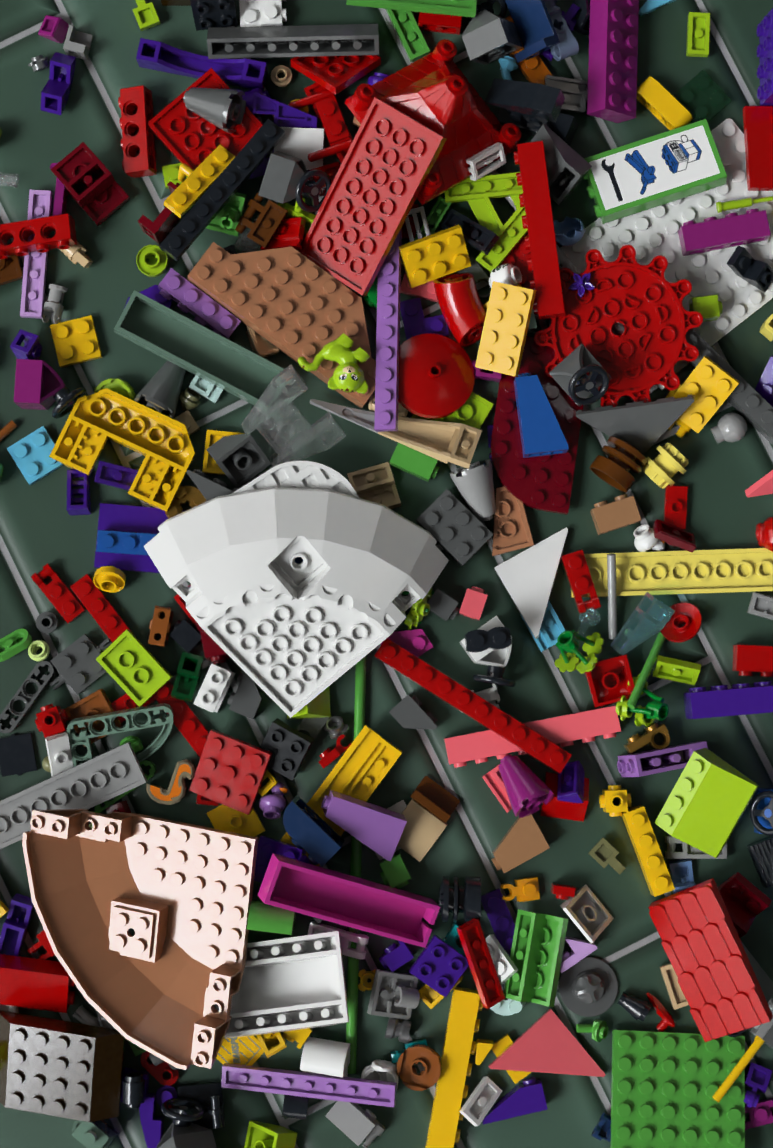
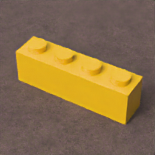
M638 805L628 809V812H622L623 821L651 895L656 897L675 890L645 807Z

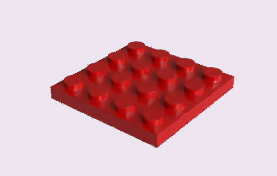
M212 68L147 123L149 128L181 164L185 163L193 170L219 145H222L236 157L262 126V123L246 107L241 124H236L233 128L236 131L230 134L186 108L183 101L184 94L192 87L230 89Z

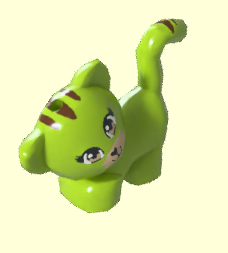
M344 333L336 340L324 345L312 363H309L303 356H300L297 360L300 367L307 372L316 371L324 359L337 362L339 366H337L333 376L328 381V388L331 390L339 389L344 392H358L361 394H365L368 390L364 371L357 363H365L370 356L361 347L353 351L351 348L354 342Z

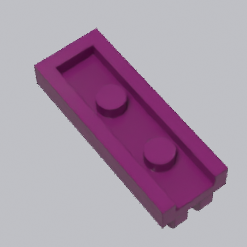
M52 163L50 165V169H52L58 163ZM56 178L53 216L66 214L68 190L58 178Z

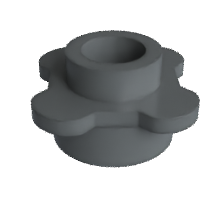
M43 55L31 58L32 63H29L28 66L32 67L33 72L43 70L49 67V58H44Z

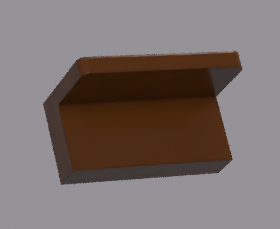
M428 776L422 779L410 795L411 798L445 823L460 803L459 799Z

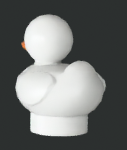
M644 524L634 530V546L639 552H646V550L650 549L653 552L665 550V541L654 537L653 528H649L648 525Z

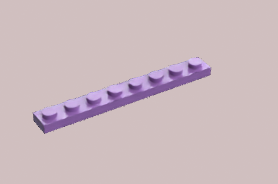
M224 1063L222 1065L221 1087L395 1107L397 1083Z

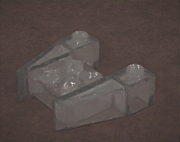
M292 364L272 379L241 424L246 436L257 429L275 450V453L269 457L272 466L288 461L301 460L329 450L346 437L343 428L330 412L311 425L293 403V400L309 388Z

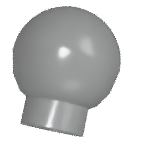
M727 413L719 419L717 426L710 429L718 444L723 441L732 443L741 440L745 436L747 423L741 415Z

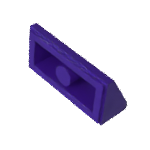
M579 761L567 763L562 772L558 773V801L584 802L585 771Z

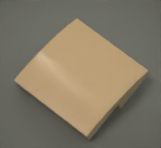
M389 462L347 474L349 482L359 498L382 504L389 509L401 506Z
M412 798L401 813L404 815L407 823L398 846L420 862L448 824Z

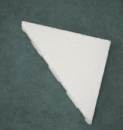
M567 527L494 567L535 639L539 638L568 535Z

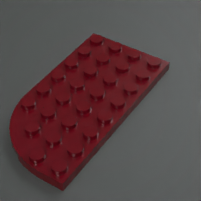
M526 336L519 374L531 373V375L538 376L569 449L567 453L523 458L514 389L515 376L502 374L499 381L491 436L492 464L502 485L523 504L537 510L567 515L569 512L581 420L576 417L577 410L583 411V405L577 406L555 379L548 377L545 367L555 356L553 348L539 346L536 344L534 337Z

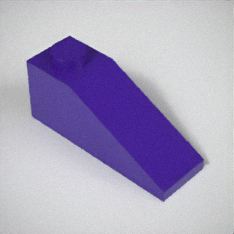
M530 1077L524 1079L523 1083L516 1085L491 1107L482 1121L483 1125L548 1110L541 1080Z

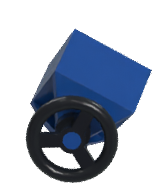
M757 788L753 795L750 806V818L754 825L755 833L773 835V788Z

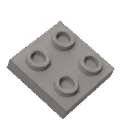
M376 969L367 1013L375 1016L410 1020L412 1009L417 1008L420 1000V993L416 989L418 978L412 974Z

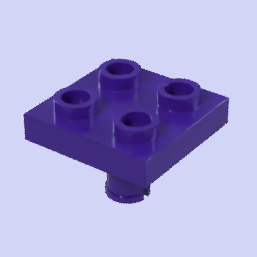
M434 935L409 972L446 998L469 964L465 955Z

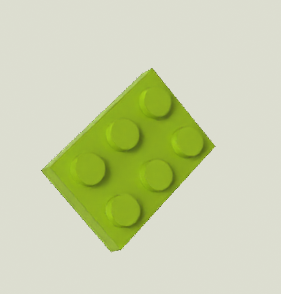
M126 629L96 658V661L139 707H142L172 678L169 672L129 629Z

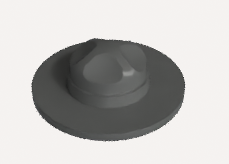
M585 957L564 971L559 980V993L565 1006L573 1013L584 1017L598 1016L606 1012L614 1003L618 992V983L613 970L604 961L593 957Z

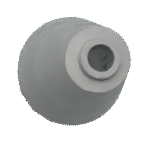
M485 460L486 464L480 465L479 461L471 463L469 469L464 467L457 468V474L453 471L450 472L451 479L470 511L481 522L492 519L493 514L496 513L491 460Z

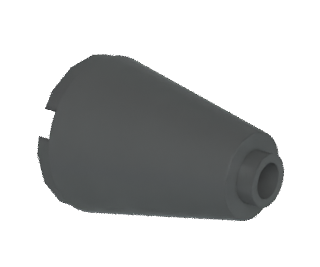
M192 87L189 91L185 92L183 98L187 109L230 134L236 131V129H233L236 124H241L246 109V101L242 100V95H245V93L238 89Z
M166 361L136 395L134 401L174 419L186 370L170 361Z

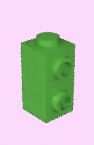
M400 443L397 444L389 462V465L426 482H429L430 478L435 479L440 468L436 466L438 460Z

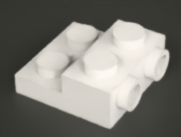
M239 0L240 27L283 26V22H287L286 9H282V1L286 0Z

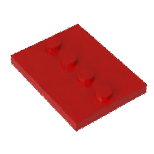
M745 106L743 108L748 191H773V106Z

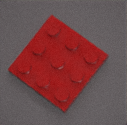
M212 729L208 735L189 791L249 815L252 812L273 753Z

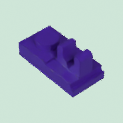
M99 460L94 482L129 491L138 470Z

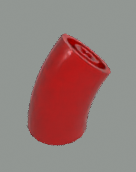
M458 273L435 279L433 283L438 304L456 341L461 347H467L479 341L482 336L487 311L477 292L474 275Z

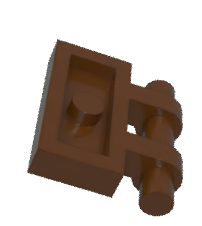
M257 193L254 199H250L247 204L249 207L245 214L238 219L239 224L235 230L242 234L246 227L251 229L247 238L266 249L288 211L271 200H268L265 207L262 206L261 202L264 197L259 196V193ZM258 211L261 214L254 224L250 220L255 212Z

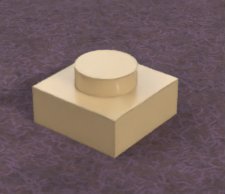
M188 410L174 418V420L185 424L189 436L200 429Z

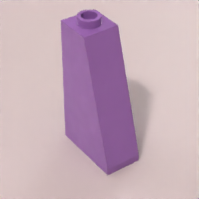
M330 790L329 795L324 797L321 806L325 817L384 859L391 861L407 823L404 815Z

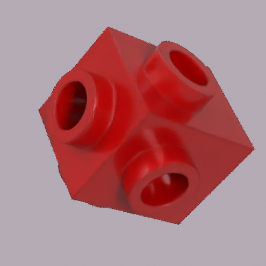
M53 703L40 708L41 712L36 714L37 719H35L37 729L39 732H43L45 738L67 731L66 721H69L65 709H61L60 706L54 707Z

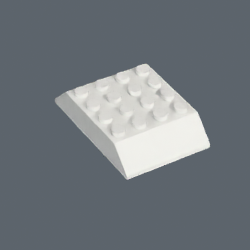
M340 931L247 943L245 968L239 991L232 996L230 1011L232 1018L224 1038L285 1032L349 1022ZM215 1004L216 1010L219 1011V1006Z

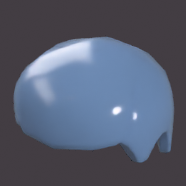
M566 216L563 222L553 221L555 239L559 245L571 246L583 238L585 228L580 219Z

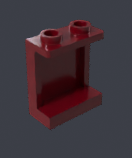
M170 181L167 185L172 193L180 184L176 183L175 185ZM165 207L154 222L142 215L138 223L142 231L160 245L181 218Z

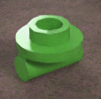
M127 736L120 742V746L130 742L135 753L143 750V745L138 737Z

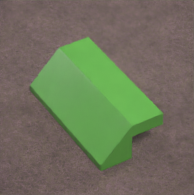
M518 909L510 959L518 971L505 983V998L554 1007L568 918Z

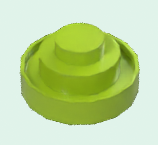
M147 245L138 252L136 264L144 275L157 277L166 271L168 257L159 246Z

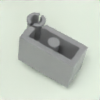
M337 1101L325 1117L357 1146L363 1143L362 1146L368 1148L377 1136H381L386 1130L376 1120L377 1117L370 1110H363L359 1106L360 1103Z

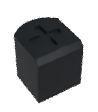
M284 1095L282 1117L306 1120L309 1098Z

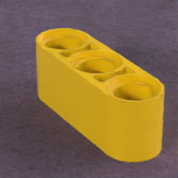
M649 76L637 88V100L669 131L688 125L693 120L690 112L653 77Z

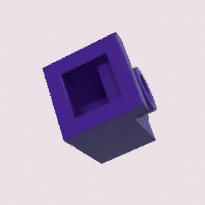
M20 329L10 345L17 359L38 360L42 350V346L38 341L40 337Z
M398 941L399 944L392 943L384 949L385 953L382 954L379 961L385 970L389 968L393 972L414 958L413 953L405 942Z

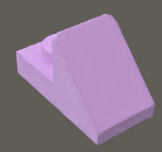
M566 936L565 940L572 951L570 953L568 951L563 953L560 972L563 973L597 950V946L586 940Z

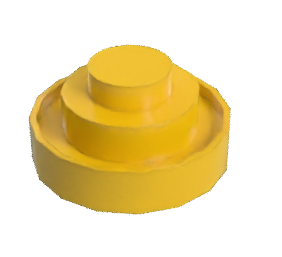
M102 566L95 571L93 582L98 589L114 593L124 588L126 576L123 571L114 566Z

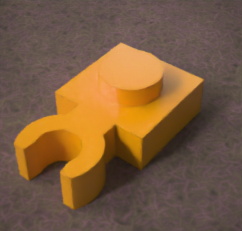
M538 877L514 879L515 886L507 883L500 885L503 889H509V895L503 896L502 900L510 901L515 896L517 902L540 899Z

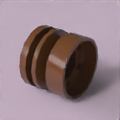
M610 436L607 441L609 446L604 445L602 448L608 458L598 455L589 468L596 476L622 492H627L635 481L629 471L639 474L642 471L639 466L644 467L648 461L631 444Z

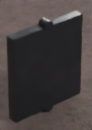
M31 733L17 736L12 734L11 737L0 739V770L2 777L15 774L21 776L22 773L38 770Z

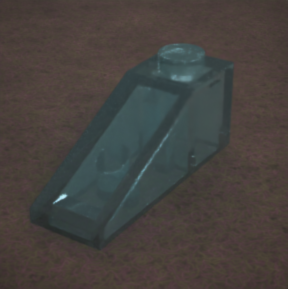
M646 592L610 646L620 654L625 655L662 630L671 619L675 610Z

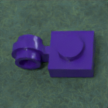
M751 1062L745 1079V1086L752 1088L751 1091L747 1090L743 1102H745L746 1107L756 1108L760 1097L756 1092L757 1090L763 1093L766 1092L773 1070Z

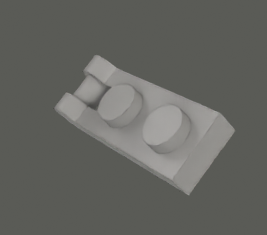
M665 836V843H667L665 858L727 859V842L718 858H715L672 836ZM676 843H682V851H676Z

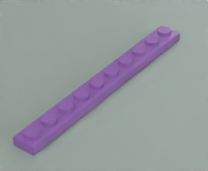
M402 227L378 272L374 430L376 432L398 431L401 254L398 246H401Z

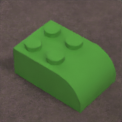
M258 895L254 896L250 905L247 930L292 935L297 912L264 904Z

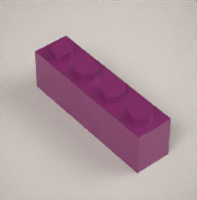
M759 209L748 210L746 214L742 215L730 213L722 219L709 217L701 223L688 221L683 223V226L678 230L683 256L766 241L771 236L766 210L759 211Z

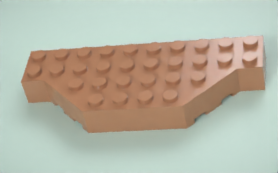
M215 242L210 245L188 274L187 280L298 363V358L303 356L309 363H312L324 345L336 340L343 333L354 342L351 348L353 351L361 347L369 354L370 358L365 363H357L364 371V378L368 384L367 392L361 394L358 392H344L339 389L335 390L362 409L375 391L376 361L371 357L362 298L293 247L230 254ZM324 359L316 371L309 372L328 385L329 378L333 376L339 364Z

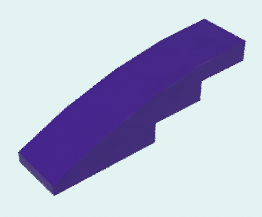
M141 1070L139 1073L143 1074V1079H145V1102L139 1107L140 1121L147 1148H156L163 1137L164 1116L155 1115L156 1093H148L150 1073L147 1070Z

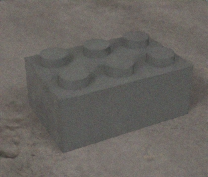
M448 489L416 519V523L430 532L437 540V543L461 567L493 536Z

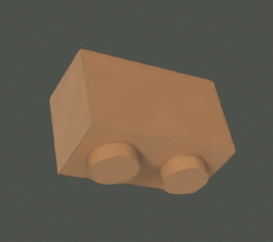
M627 494L615 497V502L607 504L605 500L594 504L595 508L591 509L590 513L598 535L641 521L634 496L627 497Z

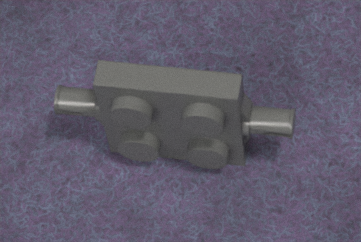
M86 634L78 638L50 660L59 674L55 680L49 683L52 687L56 684L53 687L56 690L66 683L71 686L77 695L107 672L96 661V658L112 644V642L108 643L110 639L107 637V639L97 645Z

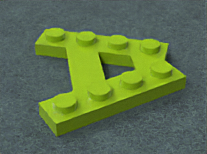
M520 172L487 175L476 181L470 180L469 177L445 192L446 203L468 201L479 224L499 236V240L488 255L481 252L476 258V261L490 273L493 269L500 266L528 232V228L523 229L522 216L526 215L525 207H520L519 194H523L522 186H518L516 173ZM511 197L517 209L504 225L490 201L491 198Z

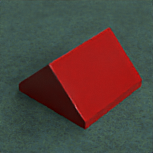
M546 772L544 783L552 790L554 796L547 805L544 802L541 804L540 816L584 822L589 802V778H584V802L572 803L558 801V774Z

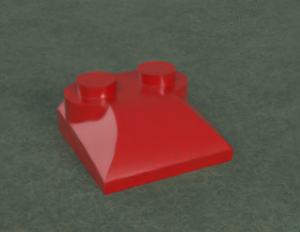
M627 654L597 661L592 671L585 672L594 707L621 701L622 695H625L627 700L630 698L635 687Z

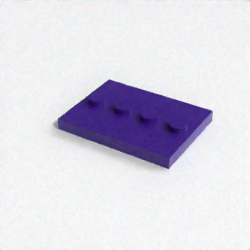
M100 503L98 530L158 534V526L168 518L165 511L158 508ZM95 551L94 568L114 566L125 571L160 573L150 556Z

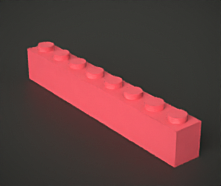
M616 706L522 723L554 744L560 743L561 747L574 745V740L582 739V743L595 741V736L603 735V738L606 739L616 737V732H621ZM491 730L444 738L449 765L454 764V768L467 766L466 761L475 760L476 764L487 762L488 757L492 756L502 759L509 755V753L517 751L518 755L528 754Z

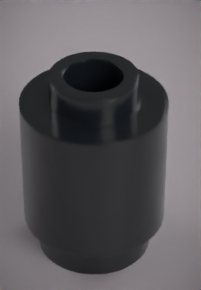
M128 1073L125 1074V1079L123 1080V1103L127 1104L128 1108H138L145 1102V1079H143V1074Z

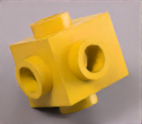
M608 785V789H602V795H599L600 808H603V812L609 813L610 817L622 816V812H628V807H631V794H627L626 789H621V785ZM615 797H619V805L613 804V799Z

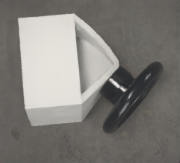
M496 615L477 630L489 631L495 627H504V625ZM464 638V639L461 640L459 643L461 644V646L463 647V649L466 651L465 638ZM512 644L500 650L488 648L478 653L466 651L474 664L488 666L486 676L475 674L473 680L514 687L516 685L515 681L502 678L505 673L504 667L507 665L510 657Z

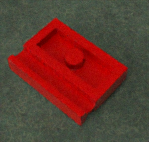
M302 217L284 219L268 247L265 249L261 246V250L293 247L296 250H301L302 246L300 243L303 241L306 220Z

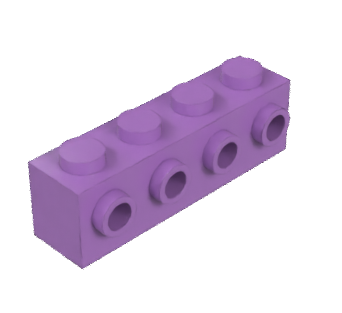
M172 268L158 285L159 293L167 300L173 299L178 303L177 307L186 314L190 312L194 315V320L204 327L207 325L213 332L226 339L231 336L241 322Z

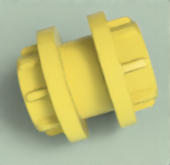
M666 443L663 447L659 445L656 448L660 454L654 460L649 457L646 458L648 462L643 467V472L662 489L667 485L672 487L675 482L671 478L678 471L684 475L686 472L684 468L689 464V460L671 443Z

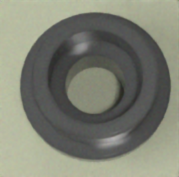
M43 612L37 617L36 626L43 633H52L58 626V619L51 612ZM46 618L50 620V625L47 627L43 625V621Z

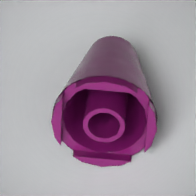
M507 755L500 760L499 770L516 817L523 818L540 810L538 806L544 802L547 805L554 796L552 790L518 756Z

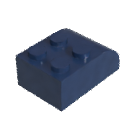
M298 795L286 807L283 815V824L287 833L293 838L291 840L292 843L300 850L303 848L309 854L308 858L315 865L320 864L323 867L341 848L345 840Z

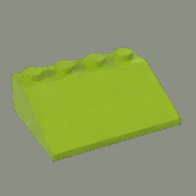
M707 748L696 750L691 755L654 823L672 837L718 858L759 785Z

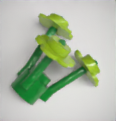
M575 630L562 632L556 643L561 654L555 660V666L559 668L560 672H565L566 670L572 672L577 669L580 674L592 671L598 661L595 654L602 652L604 639L601 638L598 632H594L586 638ZM579 640L585 642L582 649L587 652V657H584L578 650Z

